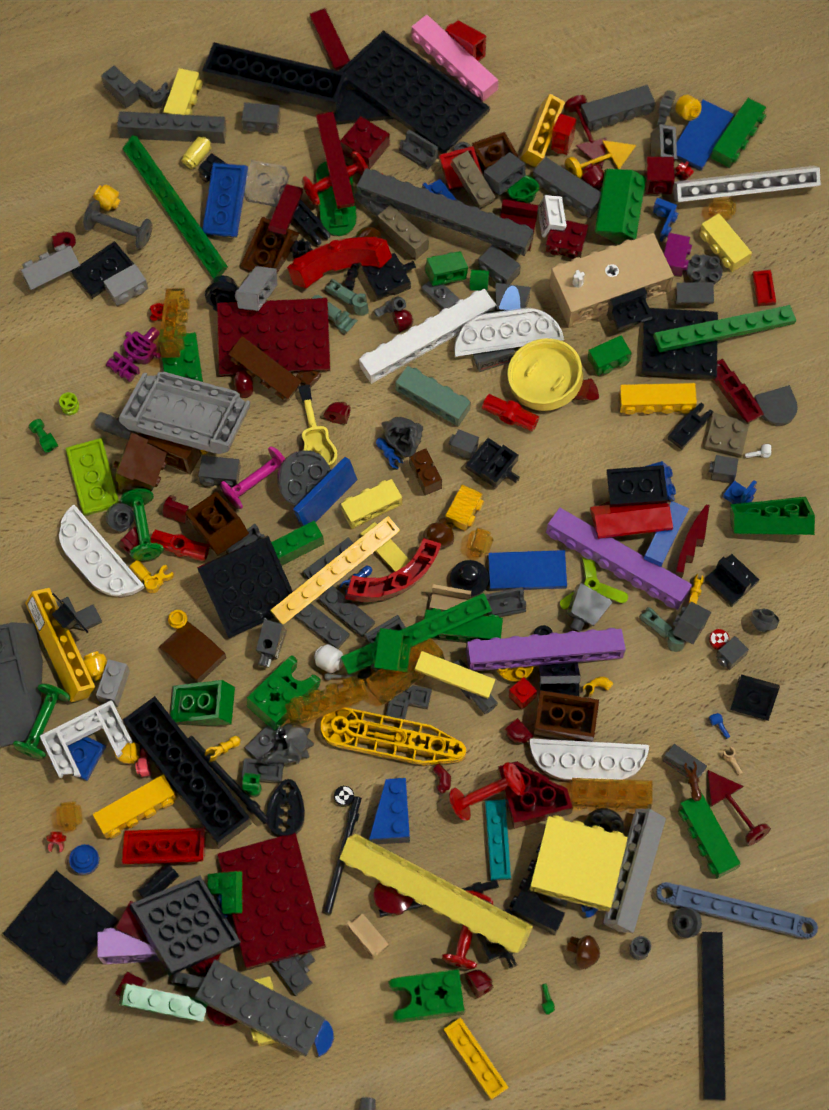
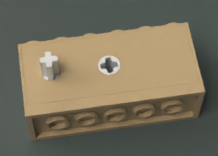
M652 233L649 235L643 234L632 241L626 240L617 246H609L600 252H591L582 258H574L565 264L559 263L555 265L551 270L549 285L568 328L607 315L610 299L644 287L647 292L646 301L670 293L674 275L655 234Z

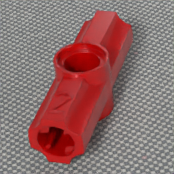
M491 394L486 396L482 405L483 410L498 416L502 422L508 425L516 424L532 432L539 420L538 415L522 409V406L512 400L504 401Z
M155 529L151 536V543L162 545L163 550L172 552L178 557L186 556L203 562L208 557L210 549L208 544L187 539L182 534L173 535ZM179 543L184 544V546L181 548L175 547Z

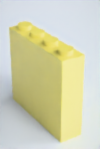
M548 816L529 891L609 912L628 837L617 831H612V833L606 832L599 826L587 827L580 821H565L561 816Z

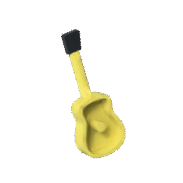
M310 385L299 386L298 390L302 403H304L309 428L302 433L303 451L308 450L320 454L326 460L330 469H332L338 461L336 447L329 439L327 428L316 425L311 403Z

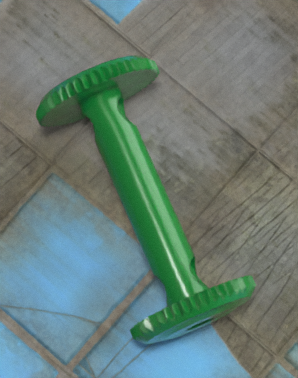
M144 488L129 490L120 499L121 503L133 507L140 545L130 551V556L139 561L152 560L163 553V546L158 543H151L144 505L151 502L154 495L150 490Z
M45 683L37 687L46 697L26 743L20 741L13 742V746L17 751L37 759H42L46 756V753L37 748L41 739L40 735L45 730L57 700L70 701V696L67 692Z

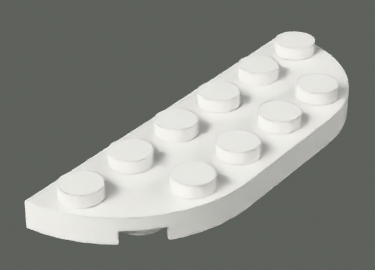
M520 308L487 313L474 317L461 328L455 341L454 356L522 347L534 340L545 338L561 341L564 340L558 323L547 313L535 308Z
M72 505L61 520L59 539L65 554L94 588L104 594L122 597L143 590L145 587L79 509Z
M530 739V751L538 767L547 775L562 781L619 783L633 777L642 768L649 751V745Z

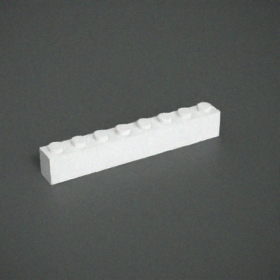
M806 166L676 181L673 186L674 200L683 202L821 186L820 167Z
M485 289L475 291L465 300H459L449 309H443L438 315L427 318L418 326L411 327L408 332L402 335L399 334L392 341L379 345L376 350L363 354L359 359L360 368L372 384L457 336L461 328L474 317L496 312V304Z

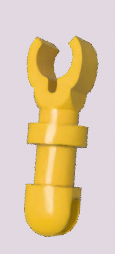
M698 574L695 575L693 587L690 589L689 603L697 604L698 596L702 592L700 588L704 581L703 575L701 580L697 579Z
M233 736L229 738V741L219 743L218 747L206 749L205 756L209 753L215 754L210 756L209 762H213L221 753L226 754L229 749L239 746L241 740L238 736Z

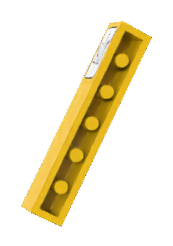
M50 588L32 591L25 604L65 692L70 696V702L88 698L95 685L70 631H65L52 616V613L59 607Z

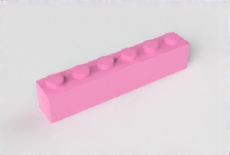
M428 15L412 26L411 36L414 42L419 43L427 54H431L439 65H443L451 76H455L463 87H467L475 97L483 102L498 90V79Z

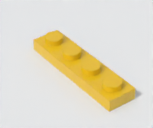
M461 1017L443 1029L490 1100H493L509 1088Z

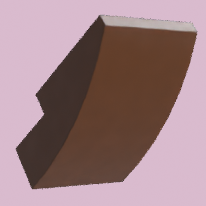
M505 132L472 143L483 174L488 167L495 164L509 152L518 158V154Z
M188 621L159 646L196 683L202 682L227 658L222 649Z

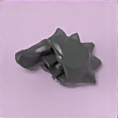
M394 417L389 421L382 422L381 425L387 442L395 447L403 456H413L421 443L423 426L403 417Z
M298 717L280 727L277 737H275L276 745L273 752L265 753L261 758V762L288 764L292 762L299 763L301 758H309L307 748L314 746V743L307 738L310 728L301 726Z

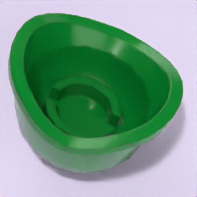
M524 176L508 188L509 196L513 201L530 204L536 198L539 184L533 178Z

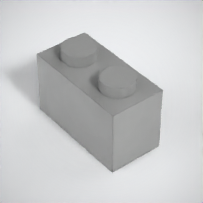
M136 264L103 281L106 291L116 306L127 303L132 297L141 295L148 289L146 279Z
M108 659L96 693L99 703L105 704L112 700L115 707L119 706L130 673L127 664Z

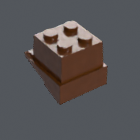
M131 433L121 461L115 460L112 465L113 468L117 469L118 493L122 494V491L125 489L132 490L137 488L152 491L154 487H157L161 480L159 476L160 471H163L167 460H165L167 453L148 444L147 439Z

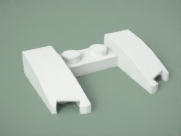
M112 700L40 735L59 778L66 774H74V777L81 776L68 745L102 728L117 757L123 754L121 750L127 743H132Z

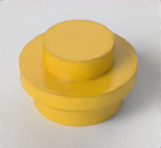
M174 610L168 616L169 625L175 629L182 628L188 620L186 613L182 610Z

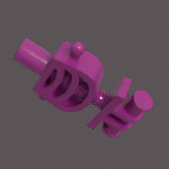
M151 327L144 336L137 331L133 334L126 332L125 336L128 338L124 340L123 345L127 357L125 358L115 351L113 355L118 362L116 363L114 359L110 358L106 366L112 368L114 373L120 372L119 376L121 378L125 377L128 382H131L135 374L138 375L140 373L139 367L133 364L134 361L139 364H148L154 356L156 358L161 357V354L157 353L156 344L153 343L160 335V332L154 327ZM129 346L132 347V349H133L132 352L128 349Z

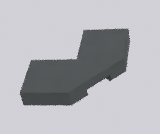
M69 597L61 599L87 630L102 623L94 604L76 612ZM78 624L74 625V627L83 630Z
M412 685L406 691L389 700L386 716L406 720L408 706L428 709L432 689Z

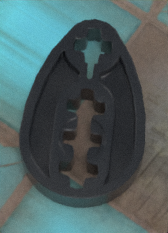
M285 779L275 789L267 809L268 827L272 833L279 837L294 833L298 834L305 822V808L301 791L292 779ZM290 784L294 790H290L287 798L286 790L283 788H287V785ZM289 804V807L292 809L288 810V816L291 819L287 820V826L290 829L282 832V829L279 827L283 826V819H280V817H284V809H281V807Z

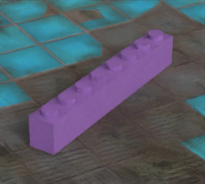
M562 508L557 510L548 523L546 533L552 539L559 540L569 549L576 550L584 558L592 559L601 568L610 570L618 578L627 580L634 587L646 591L648 595L663 601L670 608L678 610L690 592L692 584L663 567L644 560V556L612 537L598 539L593 526Z
M608 628L600 631L594 629L586 632L570 631L565 634L550 633L541 636L533 634L528 637L512 636L506 639L496 637L482 641L474 639L467 642L466 656L468 669L481 671L621 659L626 648L622 629Z

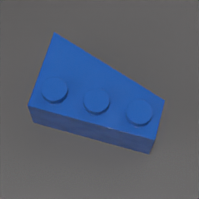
M406 778L385 780L369 841L377 845L410 842Z

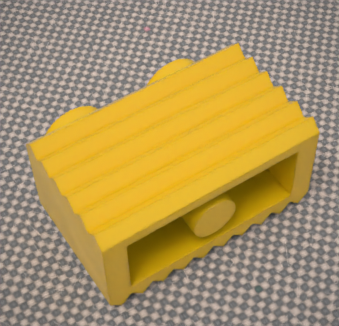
M461 485L445 515L446 523H453V526L463 531H466L468 526L472 527L476 519L474 514L483 507V494L465 485Z

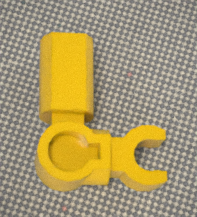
M136 560L129 566L136 577L145 584L146 590L149 593L158 592L164 581H169L174 577L173 572L168 575L164 574L168 569L167 565H163L159 573H155L153 576H151V573L139 560Z

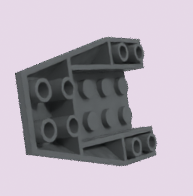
M11 622L0 625L1 748L13 745L14 741H27L41 709L42 692L37 687L42 684L43 658L35 624Z

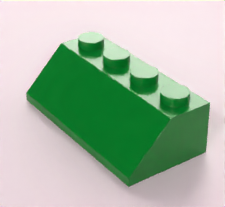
M605 169L595 233L618 245L626 240L632 241L636 239L646 182L645 176L634 170Z

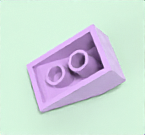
M114 928L103 929V932H98V958L104 965L161 962L152 946L116 931Z

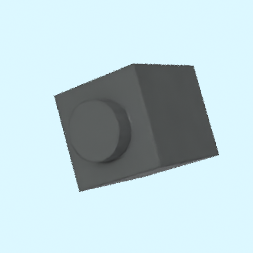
M458 429L456 435L452 434L449 441L451 453L470 460L479 445V437Z
M716 455L715 460L710 462L709 472L712 473L711 480L733 483L736 478L738 458Z
M734 636L718 650L716 655L717 661L722 667H727L731 670L747 655L749 649Z

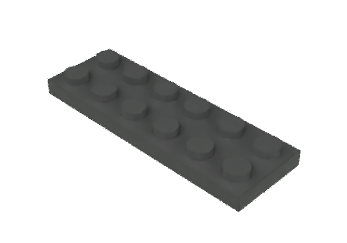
M216 960L211 965L195 996V999L305 1057L308 1055L325 1020V1017Z

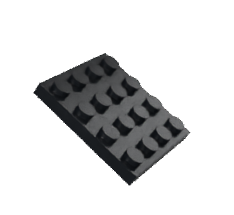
M650 308L653 317L643 323L642 375L716 379L718 340L659 352L653 336L656 332L718 320V312Z
M268 535L197 567L228 638L263 623L264 619L270 620L275 618L270 610L293 592Z
M56 870L3 935L63 984L67 985L98 947V932H103V929L114 928L119 920Z
M200 875L133 902L129 906L130 911L169 976L239 946L241 942Z

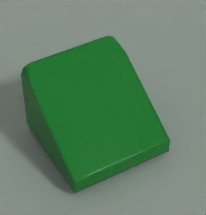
M471 270L470 290L481 291L485 289L488 291L489 271Z

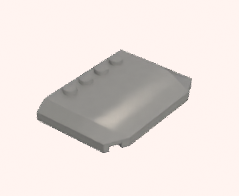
M158 372L157 375L147 376V373H143L119 416V422L128 430L208 452L222 454L229 451L250 408V401L247 400L245 402L240 398V394L234 390L171 373Z

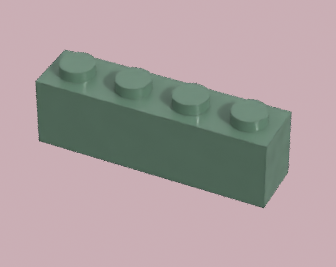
M407 366L395 382L397 392L458 427L470 411V401L467 397L454 393L450 387L442 386L433 377L423 375L417 368Z

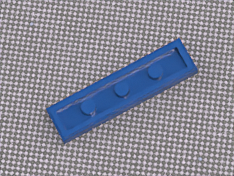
M673 501L669 505L673 530L656 532L644 556V560L662 567L689 508Z

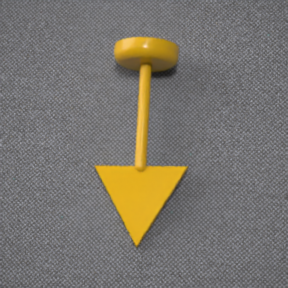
M603 140L602 142L608 154L582 164L575 157L566 158L565 169L581 179L582 168L590 163L595 164L610 157L617 169H620L636 145Z

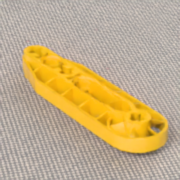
M347 707L330 709L321 720L323 738L328 744L338 748L418 765L459 763L466 756V747L461 741L432 725ZM351 714L353 717L348 721L346 718ZM357 715H362L361 720L358 719ZM364 717L381 719V722L378 724L364 721ZM386 720L400 723V727L383 725V722ZM339 724H343L344 728L342 727V730L337 729ZM403 724L419 727V732L402 729ZM357 728V732H352L350 729ZM360 728L364 729L362 735L359 734V733H360ZM422 728L432 730L438 736L422 733ZM368 729H369V730H374V731H379V732H375V733L369 732ZM420 741L419 745L415 746V743ZM426 742H428V749H425ZM358 743L373 745L375 747L374 750L358 747ZM439 744L442 746V749L435 751L432 749V746ZM383 747L387 749L394 750V753L388 754L384 752L377 751V748ZM455 749H459L457 755L454 754ZM397 751L411 753L414 755L412 759L396 755ZM416 755L430 757L433 760H416Z

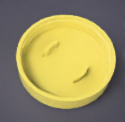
M538 339L527 343L514 354L508 366V380L513 395L521 404L534 410L549 411L558 409L575 398L583 383V368L579 355L569 344L557 339Z

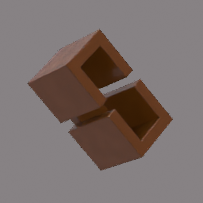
M427 448L409 457V465L415 477L418 478V483L425 496L442 489V478L436 466H433V460Z

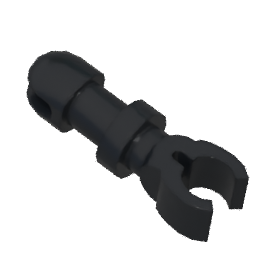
M360 263L352 264L347 272L345 285H347L346 288L353 291L355 278L358 276L357 269H359Z

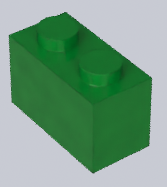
M461 251L427 258L425 272L431 285L436 286L465 280L468 265Z
M622 335L589 349L587 358L597 376L610 373L616 367L626 366L631 360L632 352Z

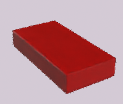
M771 270L753 271L752 276L757 306L776 305Z

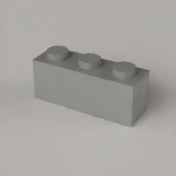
M61 244L55 247L56 251L50 254L45 252L38 256V260L34 262L29 260L22 264L23 267L20 268V271L29 289L32 290L80 266L70 245L65 246V244Z
M256 266L249 273L247 279L243 281L235 293L238 308L260 310L278 285L277 270L275 268Z

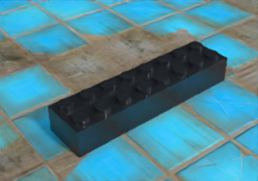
M213 42L202 69L204 81L207 84L326 112H334L335 114H338L348 87L347 73Z
M155 696L123 719L126 728L160 772L164 774L167 781L219 848L252 824L250 817Z

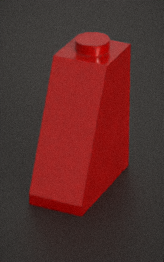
M459 20L446 27L445 32L478 62L486 56L485 34Z

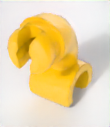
M597 677L585 684L582 692L586 688H590L592 691L588 697H591L594 694L595 687H603L605 690H609L613 686V682L607 677Z

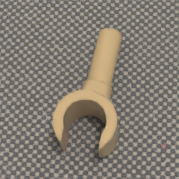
M730 747V751L733 754L731 756L727 755L724 750V759L731 762L737 774L741 775L743 772L735 759V749Z

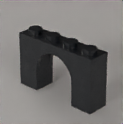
M540 842V844H539V846H538V848H537L536 853H538V854H539V851H540V847H541V843H542V842ZM532 859L527 869L530 873L527 879L523 877L519 885L521 892L518 897H513L510 904L512 915L556 935L565 913L541 901L536 892L529 891L537 859L536 861Z

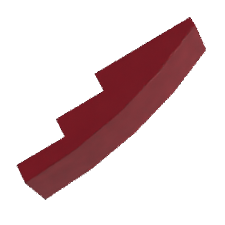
M723 358L717 361V377L713 380L747 424L763 416V411L746 384L741 383L734 371L731 372Z
M706 504L686 536L675 573L680 578L683 577L685 563L693 562L696 546H703L710 505Z

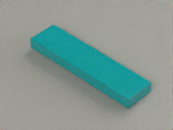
M505 800L485 801L491 881L511 880Z

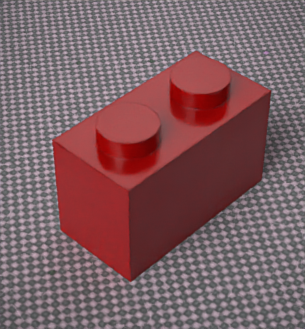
M559 113L552 130L551 150L558 154L568 155L575 137L576 118Z

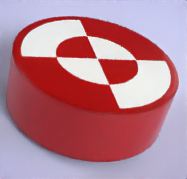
M722 629L714 630L709 638L710 645L718 650L730 640L728 633Z

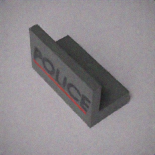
M509 348L473 354L478 372L510 363L514 356V350Z
M676 744L671 747L669 752H666L663 758L664 763L688 779L685 763H687V769L691 773H693L692 770L694 769L693 762L696 763L697 778H700L707 768V765Z

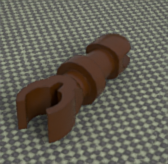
M693 762L694 769L692 770L693 773H691L687 769V763H685V771L689 777L687 782L691 787V797L694 801H699L702 798V794L698 785L700 780L696 775L697 765Z

